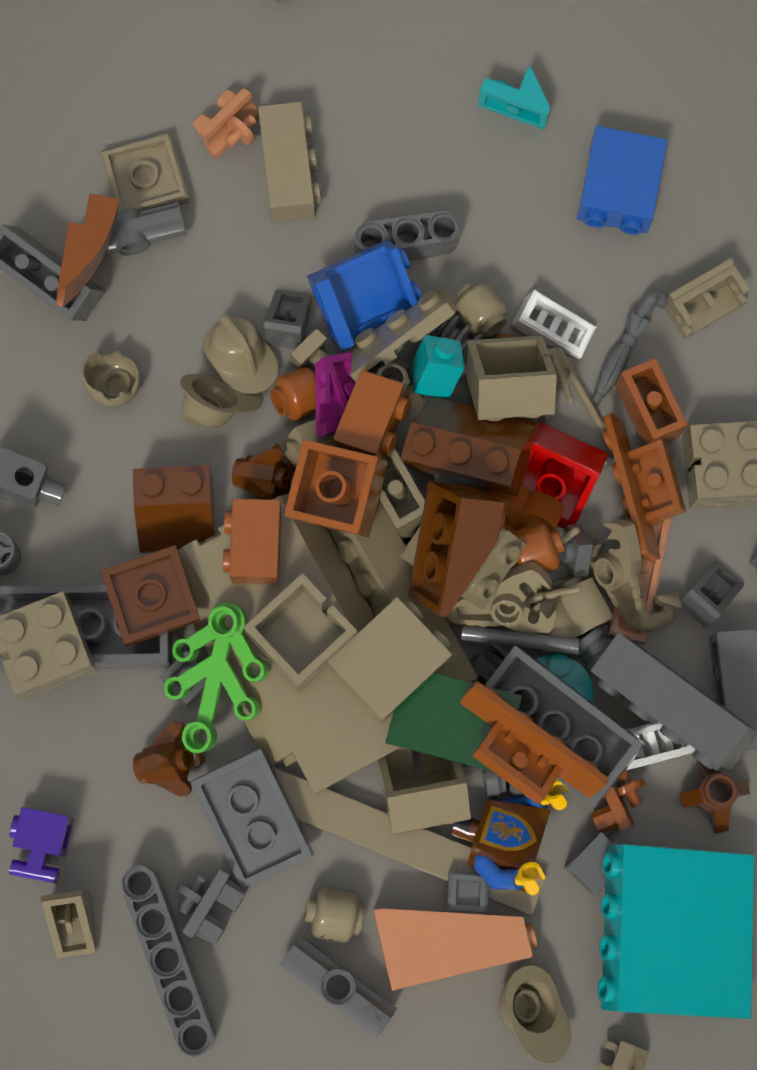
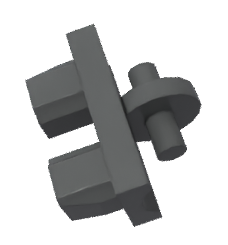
M219 870L204 896L200 895L207 880L199 875L196 876L190 888L182 883L178 884L175 890L183 894L184 898L177 910L187 915L195 902L199 904L182 931L183 934L191 939L199 937L214 944L218 943L227 925L211 916L210 913L217 902L236 912L247 894L235 882L231 881V875L223 870Z

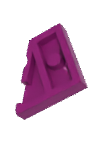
M351 352L327 356L315 362L316 434L318 439L335 435L356 382L350 375Z

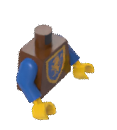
M556 780L546 798L539 805L525 795L488 800L481 820L471 817L470 820L455 822L451 836L473 842L468 863L475 868L476 872L491 888L496 890H519L530 895H536L540 888L535 880H544L546 878L541 866L535 861L550 814V810H547V808L551 804L556 810L565 809L568 802L561 793H567L569 789L559 780Z

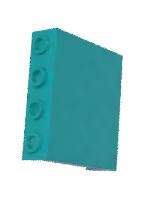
M626 844L607 845V853L604 855L602 862L603 874L606 876L605 894L601 900V913L604 917V935L599 943V952L603 959L602 977L598 982V997L601 1001V1009L629 1013L751 1019L754 855Z

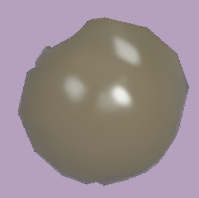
M118 350L112 354H102L100 351H95L82 364L80 375L87 394L96 403L104 406L126 404L140 390L141 373L135 361Z

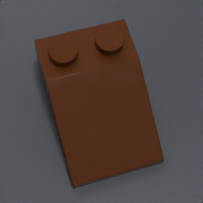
M428 481L408 595L437 615L447 617L498 542L499 531L505 522V502L469 485Z

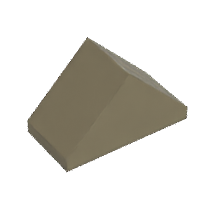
M79 890L41 896V904L56 959L96 953L90 891Z

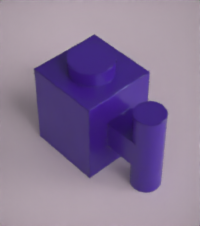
M21 807L20 815H14L9 837L14 839L12 847L30 850L27 862L12 860L9 875L57 884L60 868L45 866L48 854L66 857L74 818Z

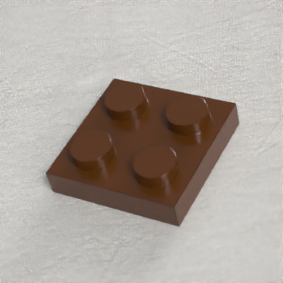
M176 545L100 570L123 643L126 647L201 621Z

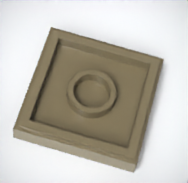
M170 133L100 151L112 197L119 199L117 211L126 208H136L144 211L178 202L179 205L190 202Z

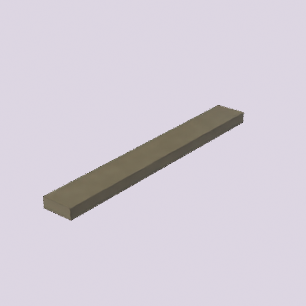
M273 767L299 821L447 882L448 872L477 873L475 868L468 863L472 848L424 828L411 832L392 834L387 813L329 789H324L314 794L307 780ZM546 878L544 880H535L540 888L536 895H530L519 890H496L488 885V899L532 916Z

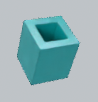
M424 335L410 365L414 393L450 398L464 370L461 341Z

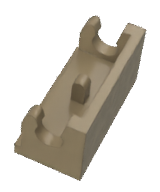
M731 258L668 295L665 310L684 339L746 304L747 298L745 293L749 292V288L734 266L735 263Z

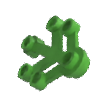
M223 602L216 605L209 615L206 627L189 638L177 640L172 647V653L176 660L189 662L197 658L200 648L215 640L211 656L182 675L168 678L164 683L165 695L171 700L186 698L193 686L206 679L197 721L189 723L182 733L183 744L192 753L209 751L217 742V731L213 723L222 684L234 704V713L238 719L243 721L255 719L261 711L260 702L257 698L248 696L228 660L231 646L243 664L242 672L246 680L250 682L263 681L268 677L270 668L266 660L257 658L244 635L243 627L247 624L246 614L239 605L232 602ZM227 615H231L233 618L231 629L225 625ZM184 643L188 644L190 648V653L187 657L182 654ZM254 663H257L261 669L258 677H255L251 671ZM175 681H178L181 685L179 695L173 690ZM245 701L251 704L252 711L250 715H246L243 711ZM201 729H204L207 733V741L205 743L199 738Z

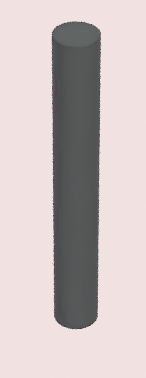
M463 625L461 640L578 654V638Z

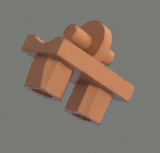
M245 88L239 93L227 89L218 97L217 105L220 111L214 117L207 113H202L193 122V126L203 140L209 154L216 159L229 147H233L239 140L246 145H250L255 140L250 129L257 123L259 110L253 103L251 92Z

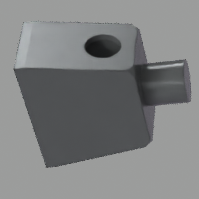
M0 447V499L31 509L36 508L39 499L57 506L60 505L67 485L47 478V465ZM24 478H28L33 481L28 486H22L18 484V482Z

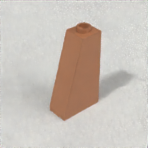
M384 908L373 910L392 991L533 957L531 948L537 947L532 923L525 924L524 917Z

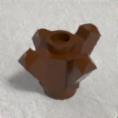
M275 443L254 456L248 455L246 458H238L232 469V483L235 487L252 493L260 500H273L278 496L285 495L284 490H287L290 485L291 474H294L295 467L284 456L283 448L278 443Z
M171 721L149 747L143 748L142 752L135 754L133 758V771L140 783L156 784L179 797H187L191 793L192 785L188 781V774L192 768L200 767L205 761L201 753H192L184 746L182 733L186 726L183 722Z
M697 760L701 780L694 790L679 794L682 807L686 808L697 805L710 813L711 825L715 834L729 831L730 808L737 797L751 794L748 781H735L728 775L720 772V770L709 769Z

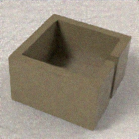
M543 335L467 341V382L478 420L499 421L512 417L538 418L542 415L555 414L557 374Z
M757 421L690 425L682 436L685 469H691L686 476L689 509L757 505Z
M303 573L243 627L249 639L299 692L328 666L327 661L357 634V630L334 605L327 609V616L323 613L328 607L327 598Z
M63 591L0 616V655L7 659L2 661L14 695L22 701L98 672L71 599Z
M399 748L377 760L380 784L392 834L411 832L471 819L467 782L461 763L419 752L422 775L415 776L412 751L409 749Z

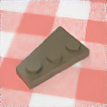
M445 287L438 292L435 290L423 295L417 304L406 311L401 309L394 312L388 317L385 324L375 330L368 328L361 332L355 338V345L352 351L350 375L354 381H357L361 370L368 371L380 361L388 365L397 358L396 354L402 349L406 341H420L424 335L429 334L455 314V298L449 289Z

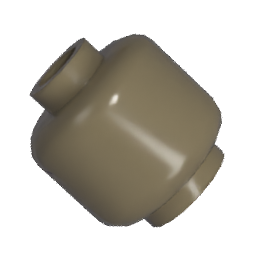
M469 283L456 294L458 300L455 304L454 316L457 314L460 316L459 323L463 327L467 324L472 326L469 333L470 336L475 337L481 333L483 338L487 339L497 334L506 325L508 306L490 284L482 283L475 286L473 283Z
M322 887L318 891L316 898H308L304 921L311 923V932L315 938L346 943L353 935L358 936L361 931L364 904L359 903L358 896L352 891Z

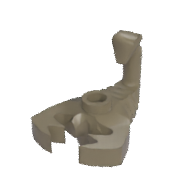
M615 520L602 524L611 529L607 539H616L620 542V546L610 548L609 553L604 552L600 554L605 543L597 542L599 529L588 532L587 535L593 543L589 572L605 588L608 597L612 599V604L618 609V613L624 617L625 622L630 627L642 632L652 631L671 624L675 618L674 612L683 606L677 593L664 594L654 598L655 604L660 607V612L649 615L645 608L646 601L643 598L644 592L639 578L642 565L641 551L634 523L628 520Z
M536 562L524 563L508 571L499 585L496 595L488 602L483 611L461 598L457 601L447 618L452 623L459 625H478L479 627L505 626L520 632L549 633L556 621L557 601L549 610L541 601L539 613L537 615L530 614L531 605L526 600L528 593L525 586H522V583H527L536 593L538 584L551 590L552 580L548 573Z

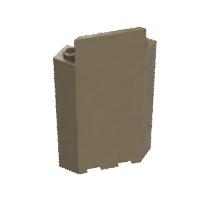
M289 494L273 499L280 500L279 585L232 584L229 572H223V550L231 548V534H225L224 525L218 528L219 532L216 535L200 543L194 540L178 550L201 619L200 622L193 624L196 632L208 625V618L212 609L223 602H232L239 605L244 610L248 623L302 573L327 598L328 607L323 611L326 616L327 609L334 605L357 630V634L375 617L359 591L354 578L341 558L327 529L284 516ZM227 615L225 618V625L229 629L233 626L231 615ZM244 631V635L257 658L266 660L270 668L269 675L265 680L250 682L243 676V664L231 646L228 656L230 664L248 696L257 698L261 705L260 714L255 719L244 721L258 749L264 748L272 766L284 762L285 766L288 767L298 762L314 794L401 748L385 743L392 716L381 724L328 666L299 692L249 639ZM215 640L204 646L209 656L212 655ZM254 663L251 668L252 674L255 677H258L261 671L257 663ZM247 701L243 704V711L246 715H250L252 711L251 704Z

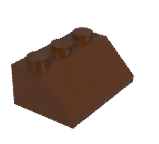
M430 396L410 424L400 459L412 470L518 496L539 422L520 417L504 418L499 421L478 420L474 406Z

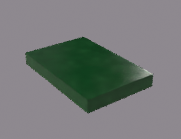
M434 673L394 710L385 743L493 772L472 756L491 726L460 703L462 697L474 683ZM492 688L499 694L502 700L519 711L522 695Z

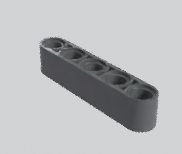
M133 866L122 876L121 888L174 1038L180 1051L185 1055L191 1057L201 1056L214 1044L216 1037L214 1025L159 875L150 867ZM145 872L151 879V887L146 894L139 896L132 890L131 883L135 875ZM152 910L160 911L165 918L164 927L158 933H151L145 926V918ZM165 948L175 950L179 958L177 967L170 972L162 969L158 962L159 954ZM179 986L188 988L192 993L193 1000L188 1009H178L172 1002V994ZM197 1025L205 1030L207 1040L203 1047L194 1048L186 1041V1031L190 1026Z

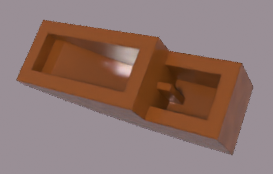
M89 193L84 224L68 223L56 306L64 307L92 278L102 262L112 238L119 199Z

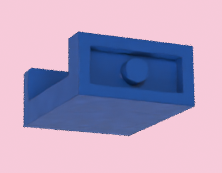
M596 126L591 140L590 156L576 219L584 221L586 225L595 228H602L604 226L620 228L622 232L630 235L648 233L654 217L668 139Z
M385 240L307 275L331 339L341 351L354 346L353 338L368 328L374 329L385 324L388 317L394 312L401 309L405 311L410 309L422 297L415 281L410 282L406 269L410 268V263L402 247L397 248L390 241Z

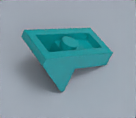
M530 66L527 68L519 89L513 88L510 83L504 80H491L486 77L480 89L479 107L545 130L551 108Z

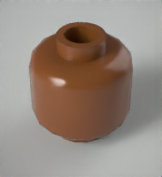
M300 367L279 376L275 380L274 389L271 390L270 395L273 406L280 416H286L290 420L299 421L316 413L315 372L311 368Z
M538 522L512 533L526 544L520 553L518 561L512 568L530 561L539 564L546 572L553 571L560 566L559 554L566 552L558 530L550 532L545 523Z

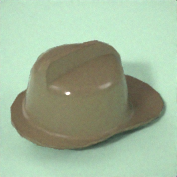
M224 314L220 317L219 323L207 332L203 340V351L223 381L231 389L242 394H257L266 391L274 384L278 376V361L271 348L259 333L256 325L250 320L240 316L228 317Z
M187 374L182 376L180 381L181 388L185 392L182 401L181 419L188 423L201 424L209 428H219L225 425L235 413L257 411L262 407L264 401L262 393L242 394L231 389L220 375L202 376Z
M535 965L520 967L513 972L500 994L498 1002L500 1017L503 1023L510 1030L514 1031L517 1041L530 1058L543 1064L556 1063L566 1055L571 1042L569 1021L559 998L557 988L552 977L543 968Z

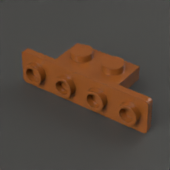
M610 413L603 416L606 428L603 429V437L608 448L613 451L615 462L612 463L613 474L617 482L622 484L625 497L621 498V504L626 516L635 525L641 555L651 561L661 559L652 524L686 512L667 442L660 439L631 450L624 423Z
M475 682L460 700L464 707L491 726L472 756L539 805L546 798L558 777L562 778L587 798H592L608 782V777L601 773L595 764L582 759L567 748L560 738L544 731L526 713L517 711L502 700L499 694L492 688Z

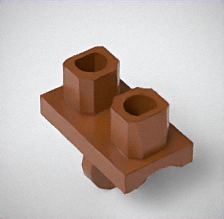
M626 770L619 779L622 787L618 788L617 784H615L605 797L609 806L591 813L599 833L614 830L618 827L622 831L635 824L622 795L626 794L632 808L642 804L636 789L646 785L643 777L632 781Z

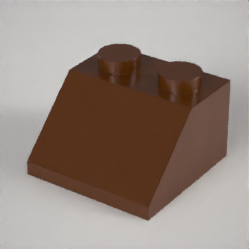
M210 465L133 469L134 511L140 553L156 552L174 545L179 550L194 540L200 543L215 535L213 475Z

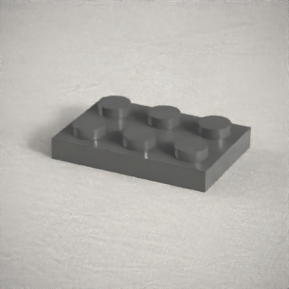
M263 747L190 782L241 889L313 856L314 852Z

